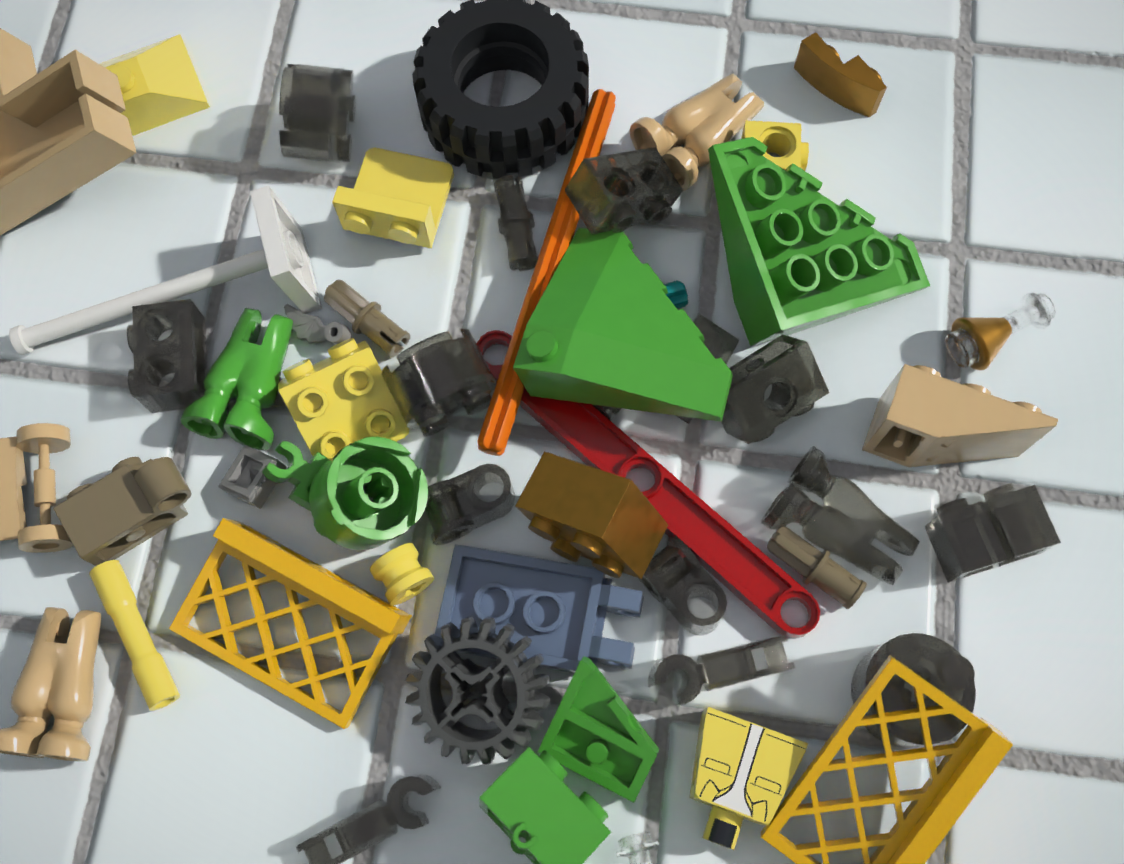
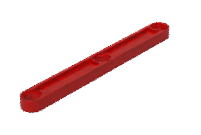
M499 330L490 331L482 335L475 347L478 368L495 385L503 364L491 365L483 357L487 348L492 345L501 344L507 348L509 347L512 335ZM524 389L519 406L586 465L624 478L634 468L641 467L649 470L654 476L655 483L652 488L642 493L667 522L668 527L665 534L776 632L784 637L796 639L805 636L816 627L820 619V608L817 600L811 593L592 404L530 396L527 390ZM797 600L804 604L809 614L805 626L794 628L783 621L780 612L781 606L785 601Z

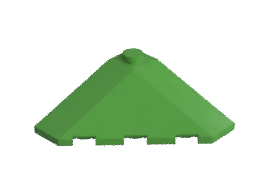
M754 137L715 144L708 149L733 299L750 347L785 337L930 287L914 242L900 233L895 235L892 240L871 227L876 217L848 199L837 205L820 194L818 190H820L822 182L792 163L784 170L763 156L768 146Z
M578 228L526 325L513 365L514 371L529 395L722 422L733 377L731 370L721 357L715 359L703 343L705 339L701 331L683 309L677 310L666 295L668 294L666 286L648 263L642 264L632 251L634 249L632 242L623 231Z

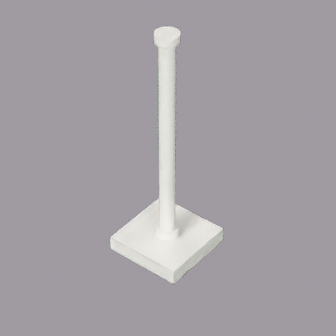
M269 185L252 190L250 194L263 244L262 250L28 328L24 325L13 327L9 330L11 344L19 354L24 355L33 352L36 345L267 268L273 281L304 314L322 309L302 228Z

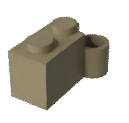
M129 457L116 464L112 469V473L97 482L79 486L71 491L67 496V500L53 509L80 558L97 566L103 562L119 558L187 516L188 512L183 504L191 497L192 493L172 458L161 457L142 463L139 457Z

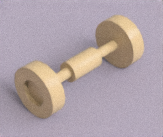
M52 423L23 426L16 432L17 448L24 452L39 454V469L34 470V506L40 507V525L29 526L18 531V549L33 553L56 552L69 549L73 544L63 525L51 524V507L56 505L55 470L50 469L49 453L61 452L70 447V429L63 425Z

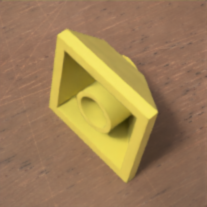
M180 34L99 63L118 76L126 108L121 114L128 118L132 136L210 107Z

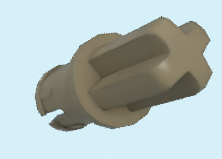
M338 279L326 288L324 301L352 324V331L357 335L365 334L391 358L398 355L404 349L398 343L402 341L404 344H407L411 334L406 330L404 331L381 312L380 304L376 301L370 303L343 280Z
M781 526L777 529L767 544V549L770 553L803 576L802 582L808 585L812 582L840 602L846 609H850L866 588V582L859 580L829 558L830 551L825 549L821 552L786 526Z

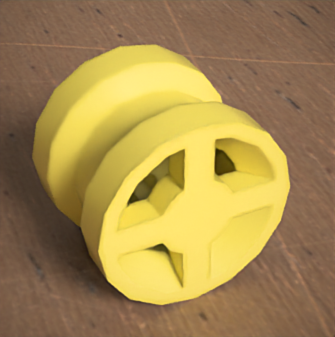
M406 543L390 550L377 559L369 569L374 579L382 581L387 588L385 597L391 606L404 603L415 597L435 579L428 568L421 567L417 560L419 553L413 543Z

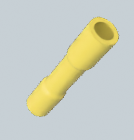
M110 560L95 566L89 572V575L105 611L112 617L132 662V672L149 710L155 711L170 705L179 699L180 694L162 655L157 652L137 608L136 597L119 560Z

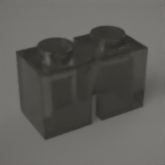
M1013 483L984 493L983 496L986 502L981 501L969 505L966 498H961L936 509L938 516L924 527L948 583L988 571L995 564H998L1000 567L1041 554L1061 543L1035 485L1016 490Z

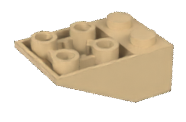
M904 364L879 398L862 450L906 467L1018 457L1056 427L1058 419L1043 414L1040 408L1033 404L1010 402L993 396L983 386L971 383L960 384L943 378L938 371L930 367Z

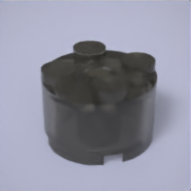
M288 63V67L284 68L282 74L279 115H283L284 128L289 130H279L280 147L283 157L339 163L341 161L350 162L352 136L348 134L349 122H354L356 110V96L352 94L353 70Z
M460 329L462 338L452 339L449 331L424 339L396 356L400 366L392 373L387 365L381 372L409 429H420L424 437L434 435L450 425L448 417L460 411L466 410L468 415H473L489 407L492 398L490 393L495 389L497 382L469 329Z
M921 633L899 635L876 647L864 656L853 674L851 697L854 704L888 656L891 655L973 713L976 688L973 665L950 644L931 635ZM894 674L881 692L884 713L917 708L916 701H911L912 692L904 688V684L907 682ZM923 694L925 707L939 705ZM875 702L865 715L877 714ZM953 714L927 717L932 745L951 740L966 726V723ZM919 718L886 723L891 746L899 748L924 746ZM879 724L865 726L870 734L882 741Z

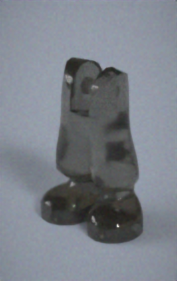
M812 446L792 472L787 481L789 484L784 487L772 502L760 523L770 530H777L792 522L798 523L802 526L804 538L811 544L823 550L827 549L832 554L848 561L873 577L889 585H894L903 572L902 567L891 557L872 546L871 543L876 538L900 554L913 556L920 541L877 507L851 480L831 475L824 453L815 446ZM803 491L816 494L822 499L823 506L813 502Z

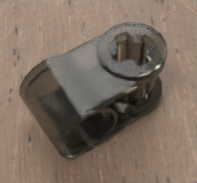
M495 464L479 465L452 479L428 486L425 512L434 531L431 534V540L434 545H442L457 540L480 526L504 517L511 511L516 496L510 477L503 468ZM496 482L504 486L503 493L495 501L486 502L478 498L479 491L487 483ZM442 505H444L445 510H446V512H447V514H448V519H447V520H446V518H445V516H444V514H443V511H442V509H441V506H442Z
M671 535L665 540L667 546L651 559L642 579L639 580L651 595L661 602L689 633L696 635L709 634L716 630L724 617L727 607L726 594L721 586L700 565L686 544L677 536ZM694 597H705L713 603L716 613L705 619L695 617L688 609L687 603Z

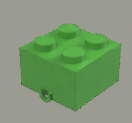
M528 747L479 797L480 808L509 837L512 850L517 854H524L533 864H583L610 835L611 831L603 824L609 816L601 805L587 792L584 791L579 797L573 793L563 782L568 773L550 753L544 750L538 756ZM519 837L525 838L526 843L521 842Z

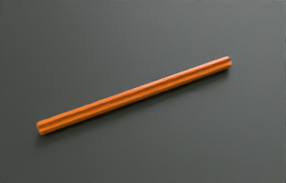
M597 89L592 94L586 117L582 124L477 440L478 449L486 454L501 456L505 451L525 389L514 371L513 365L526 325L573 239L616 106V96L611 91L605 92L602 89Z

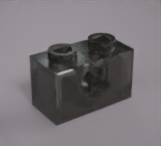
M782 334L731 366L729 369L733 377L721 423L727 434L747 444L762 441L774 433L775 427L791 417L807 413L814 407L817 400L830 393L808 342ZM772 384L770 396L764 401L765 391Z

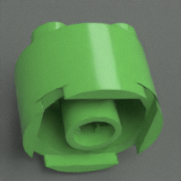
M366 437L349 444L325 462L313 478L309 502L316 531L339 546L352 550L377 548L401 536L420 519L427 504L428 484L422 468L418 469L409 456L411 453L403 445L391 439Z

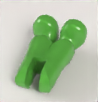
M245 308L225 349L211 366L205 377V395L184 409L181 417L183 426L198 435L213 439L223 438L226 430L233 440L242 445L258 450L270 449L274 440V433L271 426L262 417L261 412L275 403L278 394V383L291 338L293 320L275 314L268 324L262 344L258 345L256 342L261 330V312L257 309ZM237 398L235 405L228 414V404L231 400Z

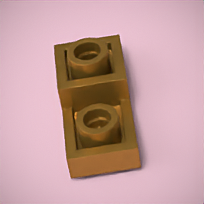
M816 32L801 41L794 69L809 84L827 98L853 112L867 117L877 112L887 86L874 68L869 67L859 55L843 63L836 49L831 45H827Z

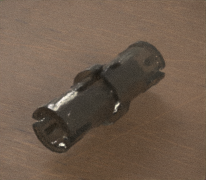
M513 175L503 176L494 182V190L501 217L497 220L499 232L504 235L510 269L513 271L517 269L519 271H527L533 269L538 260L532 235V228L535 226L534 217L528 211L522 178L517 176L514 184Z

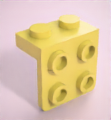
M370 148L364 156L354 189L337 186L332 203L342 228L359 234L372 235L432 249L454 178L453 167L451 164L380 148Z
M354 338L347 339L327 350L330 357L313 365L310 359H306L283 371L285 378L279 381L278 391L312 456L319 452L330 459L344 447L366 437H383L397 442L408 435V423L366 340L357 344Z

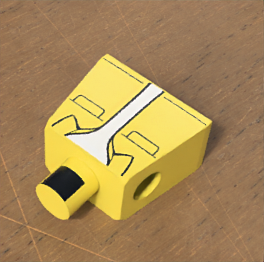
M707 707L702 712L690 788L691 799L712 806L702 838L734 850L743 819L760 825H769L806 752L808 743Z

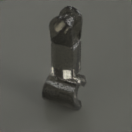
M786 635L698 655L697 663L691 657L683 654L670 655L657 661L651 668L648 676V686L666 683L669 673L672 670L677 671L683 678V684L676 693L678 704L684 705L697 697L702 685L707 691L782 673L795 668L794 662L788 663L783 642L788 640ZM763 648L768 668L757 671L751 650Z
M423 774L399 779L388 792L387 803L383 799L375 801L297 845L296 849L298 853L304 850L309 864H342L395 835L398 831L397 825L407 829H416L429 824L430 822L424 812L411 809L408 804V797L412 791L420 795H427L440 789L441 786L434 778ZM335 834L343 851V854L332 859L324 839Z

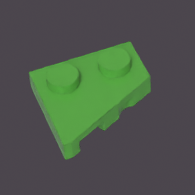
M583 656L537 752L541 754L546 750L561 765L634 803L656 759L659 748L593 661Z

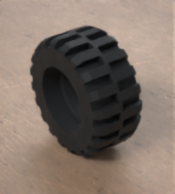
M469 0L460 4L459 11L453 13L449 10L438 19L439 27L431 26L423 36V46L416 50L413 61L415 70L412 73L413 86L423 128L428 133L429 141L436 151H444L445 159L456 167H460L462 163L466 164L468 173L482 176L483 171L490 172L493 179H507V173L518 172L519 177L533 174L532 168L540 165L542 169H546L556 163L557 153L562 156L566 155L574 146V137L579 136L588 109L589 95L588 56L583 51V41L579 34L573 29L570 30V23L557 12L552 16L550 14V7L536 0L533 5L526 3V0H486L479 3ZM498 70H513L525 73L542 85L534 95L525 101L503 107L483 105L473 101L464 94L466 88L474 80L484 74Z

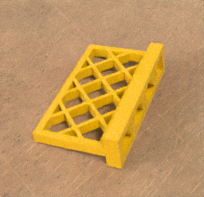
M222 518L213 534V537L217 538L218 541L169 629L343 729L348 728L397 635L404 632L412 615L396 606H391L385 600L239 521ZM227 554L241 561L246 583L223 590L218 570ZM254 569L267 576L256 579ZM277 581L285 586L290 607L265 614L258 586ZM211 586L212 593L205 595L207 590ZM249 590L255 618L231 625L225 597ZM297 593L310 600L299 603ZM214 601L221 629L204 634L190 626L189 623L199 605ZM321 605L328 609L334 631L309 639L301 610ZM292 613L299 642L275 650L267 621ZM340 616L354 625L343 628ZM257 625L264 653L247 658L238 652L233 632ZM364 629L379 637L380 641L370 659L353 664L345 634ZM223 635L225 645L213 638ZM336 638L343 667L318 675L311 645ZM301 649L308 678L290 683L282 678L276 656ZM266 660L268 669L257 664V662ZM365 667L357 681L355 670ZM345 673L351 695L343 710L340 711L325 702L320 681ZM310 684L313 695L299 687Z
M889 655L778 807L770 824L765 825L760 832L761 838L796 864H821L810 856L811 854L819 853L822 855L823 864H829L827 852L861 848L863 864H925L1013 744L1000 730L983 718H979ZM894 674L913 686L917 708L884 713L881 692ZM923 694L939 705L925 707ZM875 702L877 714L865 715ZM953 714L968 725L955 743L932 746L927 717ZM919 718L924 747L892 752L886 723ZM879 724L884 753L851 757L848 737L853 730L859 726ZM842 747L844 758L832 760ZM945 756L936 768L934 757ZM926 758L930 777L923 787L899 791L894 762ZM886 764L891 792L858 796L853 768ZM846 769L851 797L818 802L815 782L821 774L827 771ZM810 791L812 803L800 804ZM912 801L903 812L901 802ZM893 803L897 822L889 833L865 836L861 807ZM854 809L859 837L825 841L820 813ZM814 814L819 842L795 845L779 832L790 817ZM878 846L869 858L868 847Z

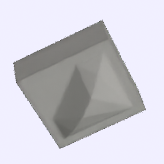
M244 445L218 487L226 493L261 509L277 484L264 476L262 473L264 467L269 462L280 469H286L287 466L272 456Z

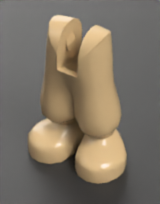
M732 73L699 94L672 107L664 116L662 125L649 117L638 119L630 126V138L640 158L648 167L653 168L659 164V175L664 183L676 190L686 191L697 181L698 167H703L710 163L708 149L712 145L729 142L744 127L745 120H752L764 107V102L754 92H751L734 103L732 100L739 92L742 81Z
M46 607L27 661L11 697V707L19 717L14 726L0 729V753L34 758L46 757L65 761L86 762L89 760L91 747L83 736L81 729L84 722L91 716L93 708L94 663L100 634L101 613L81 610L73 619L69 632L70 619L68 612L63 608ZM53 715V717L55 718L53 723L54 726L49 732H47L50 719Z

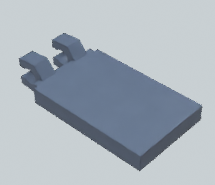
M455 544L435 635L442 638L441 627L450 622L460 630L461 620L466 617H473L479 630L483 619L493 617L496 623L495 634L498 635L499 631L506 624L510 623L515 627L510 641L516 644L525 636L532 640L530 646L523 653L528 659L535 654H541L544 661L539 667L575 673L580 660L585 656L591 659L596 667L597 662L632 669L635 652L634 643L602 637L607 611L618 615L641 617L644 600L642 596L643 591L612 586V579L605 578L606 574L596 568ZM478 648L456 650L457 652L498 659L496 655Z

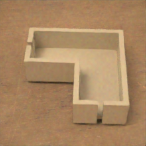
M1 28L0 236L137 153L129 120L121 114L126 108L116 74L77 50H73L37 74L31 46Z

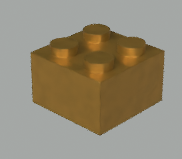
M545 451L515 505L531 521L528 528L532 532L553 542L550 549L556 554L573 562H577L580 556L592 560L591 564L596 569L614 578H620L622 573H626L642 579L668 527L667 522L632 480Z

